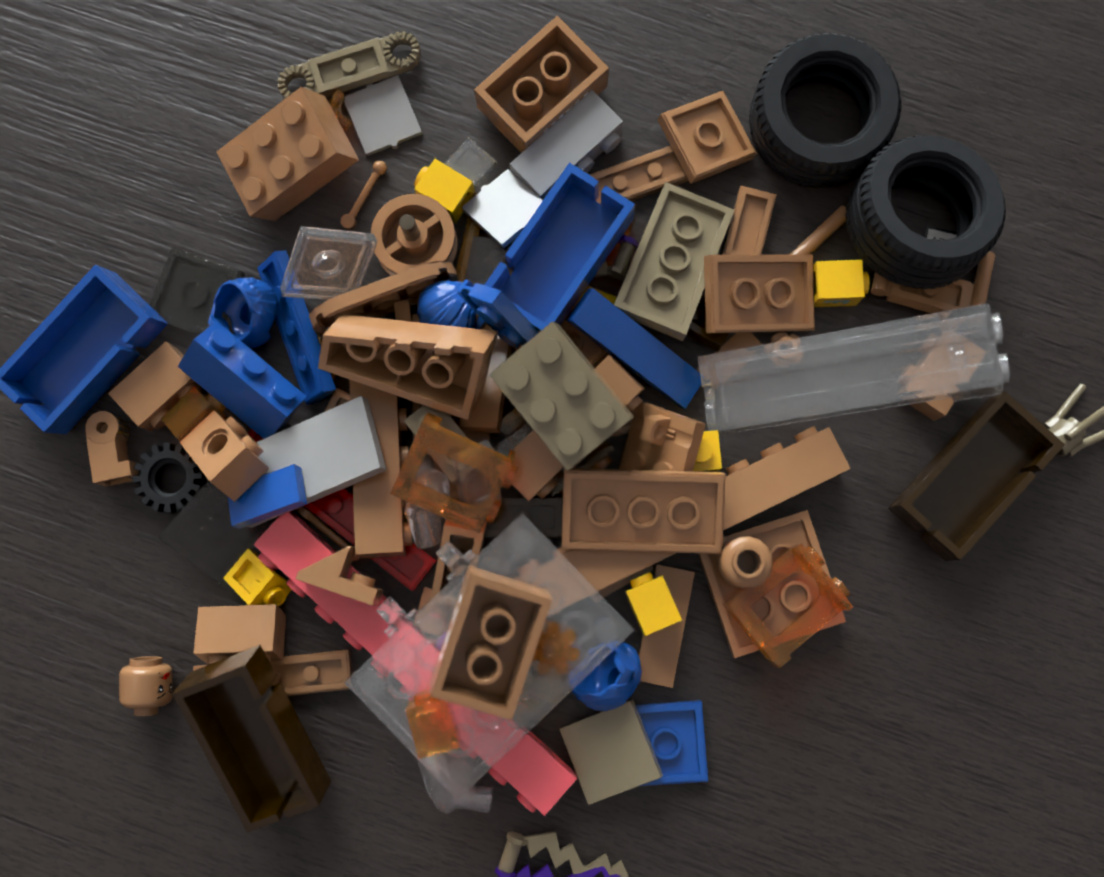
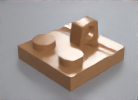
M641 402L634 411V419L630 426L619 470L693 472L706 424L656 405Z

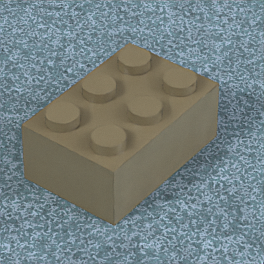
M553 321L489 374L567 471L634 418L632 413L561 326Z

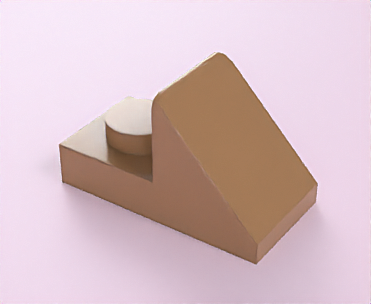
M354 546L343 548L298 571L296 580L372 606L379 604L383 593L382 589L374 587L376 579L355 572L352 573L351 579L347 578L355 555Z

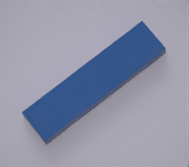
M275 251L257 269L261 280L268 283L276 293L278 306L276 308L275 320L300 390L307 396L304 401L306 405L316 404L333 393L336 387L331 373L318 369L321 345L310 322L309 312L287 251Z
M587 288L567 319L571 325L679 408L686 409L705 379L701 373L594 288Z

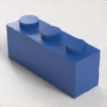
M218 321L214 322L192 341L177 366L264 439L278 433L307 398L305 394Z

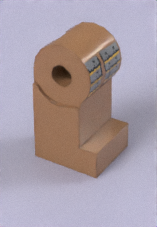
M99 411L92 414L86 422L85 432L93 483L110 487L132 482V476H138L139 470L134 469L136 463L129 460L126 443L130 436L128 423L123 418L107 411Z

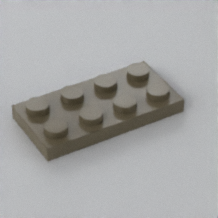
M665 182L614 305L635 322L683 341L705 288L704 256L718 254L735 210Z

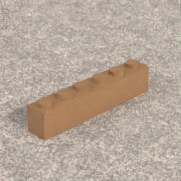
M349 379L350 401L360 396L367 398L369 401L387 469L382 473L353 484L355 555L359 559L406 556V546H413L412 522H405L404 507H411L410 484H403V469L410 468L408 445L402 446L401 431H408V426L404 422L408 418L407 408H400L399 396Z

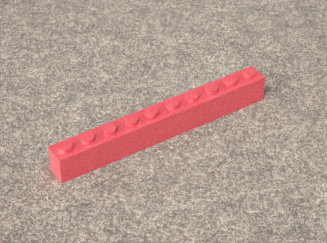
M290 511L280 515L253 544L261 551L258 558L269 569L276 571L279 568L289 577L286 584L291 590L302 598L307 594L318 604L314 610L329 624L336 621L346 631L343 637L350 645L359 651L364 647L374 657L371 663L379 672L386 677L393 674L403 684L400 690L408 699L415 704H418L421 700L432 711L429 717L438 727L444 731L450 727L461 738L458 744L467 754L473 758H476L479 754L490 765L487 771L497 782L503 786L509 782L519 792L516 796L518 801L530 812L534 813L538 809L545 816L577 780L576 772L516 716H513L512 720H508L431 697L430 680L440 650L435 642L417 625H414V622L383 593L379 604L372 606L296 580L298 571L337 551L295 512ZM351 565L347 578L351 579L353 572L361 573Z

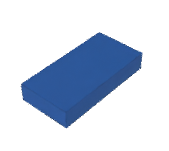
M292 464L261 476L235 502L228 497L231 526L241 529L306 505L307 499L302 468Z

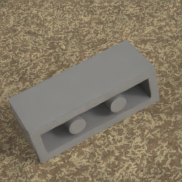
M591 90L510 163V171L544 200L569 162L585 173H588L595 164L593 161L603 151L608 154L616 148L622 140L623 120Z

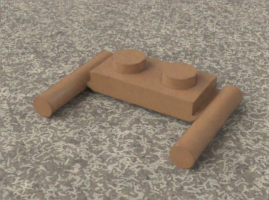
M989 251L978 263L974 284L960 279L945 287L914 289L895 284L875 272L871 293L875 296L886 295V301L956 321L966 318L970 323L979 324L983 321L995 254Z

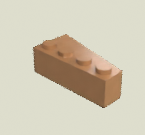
M341 314L323 334L318 369L468 420L482 396L498 331Z
M608 355L595 368L630 412L643 401L638 395L645 388L613 356ZM532 430L495 468L530 501L536 494L543 499L556 487L558 482L554 477L564 467L537 433Z

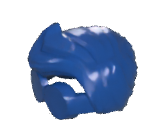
M253 277L229 280L219 287L215 295L208 324L211 326L214 322L218 321L230 331L229 324L222 317L224 312L231 320L234 336L249 348L261 346L271 338L269 331L273 325L278 306L276 293L268 283Z
M441 280L424 288L419 296L417 315L420 323L484 329L487 325L480 316L475 323L476 312L457 293L463 282Z
M607 637L597 646L591 647L573 664L567 678L572 693L591 709L599 711L617 709L632 696L641 681L642 668L640 657L636 649L630 644L621 643L612 637Z

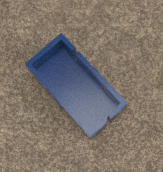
M570 162L505 254L508 267L500 262L485 283V286L502 291L539 332L552 321L560 326L562 325L634 219L635 204L606 185L601 191V204L596 202L599 197V181ZM508 268L513 271L511 276L509 274Z
M94 265L0 368V390L14 403L23 404L20 409L44 433L67 434L137 359L140 353L136 348L146 349L168 323L117 273Z

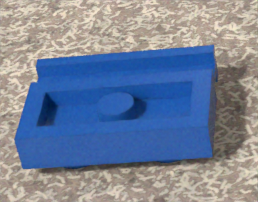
M466 279L457 290V293L492 330L498 331L497 335L508 345L518 348L520 345H525L539 333L502 291L479 283L473 285Z

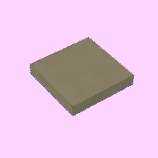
M634 700L625 702L617 709L602 711L559 729L588 805L663 776Z

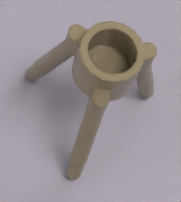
M1079 384L1057 413L1044 423V426L1065 444L1057 453L1061 457L1067 454L1072 457L1081 449L1104 439V430L1083 439L1087 434L1086 429L1104 417V406L1082 422L1073 417L1067 420L1063 419L1085 391L1086 386L1084 384Z

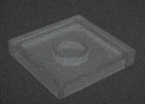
M300 226L280 287L283 297L329 300L360 288L377 245L375 235L372 233Z

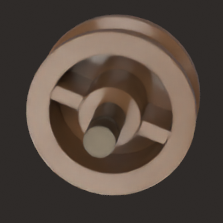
M420 194L398 196L387 202L378 211L373 220L370 233L371 245L383 269L390 276L430 262L449 261L454 263L458 250V240L453 221L447 210L431 197Z

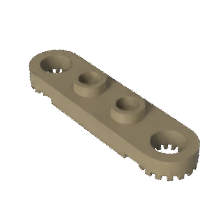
M398 31L396 34H390L380 39L374 38L309 59L308 62L284 68L285 71L279 74L280 77L277 80L278 89L282 97L286 99L292 94L288 90L289 83L295 78H303L307 81L306 89L327 98L411 71L420 62V46L416 37L405 31L403 33ZM404 44L412 48V53H410V57H406V60L404 58L402 60L398 58L397 60L392 55L393 50L398 45Z

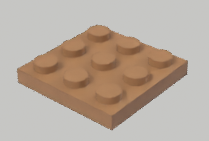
M808 510L723 537L722 548L731 540L747 536L759 539L768 547L773 561L771 574L763 584L755 588L739 589L730 586L723 580L718 571L717 559L719 554L698 553L733 658L846 622Z

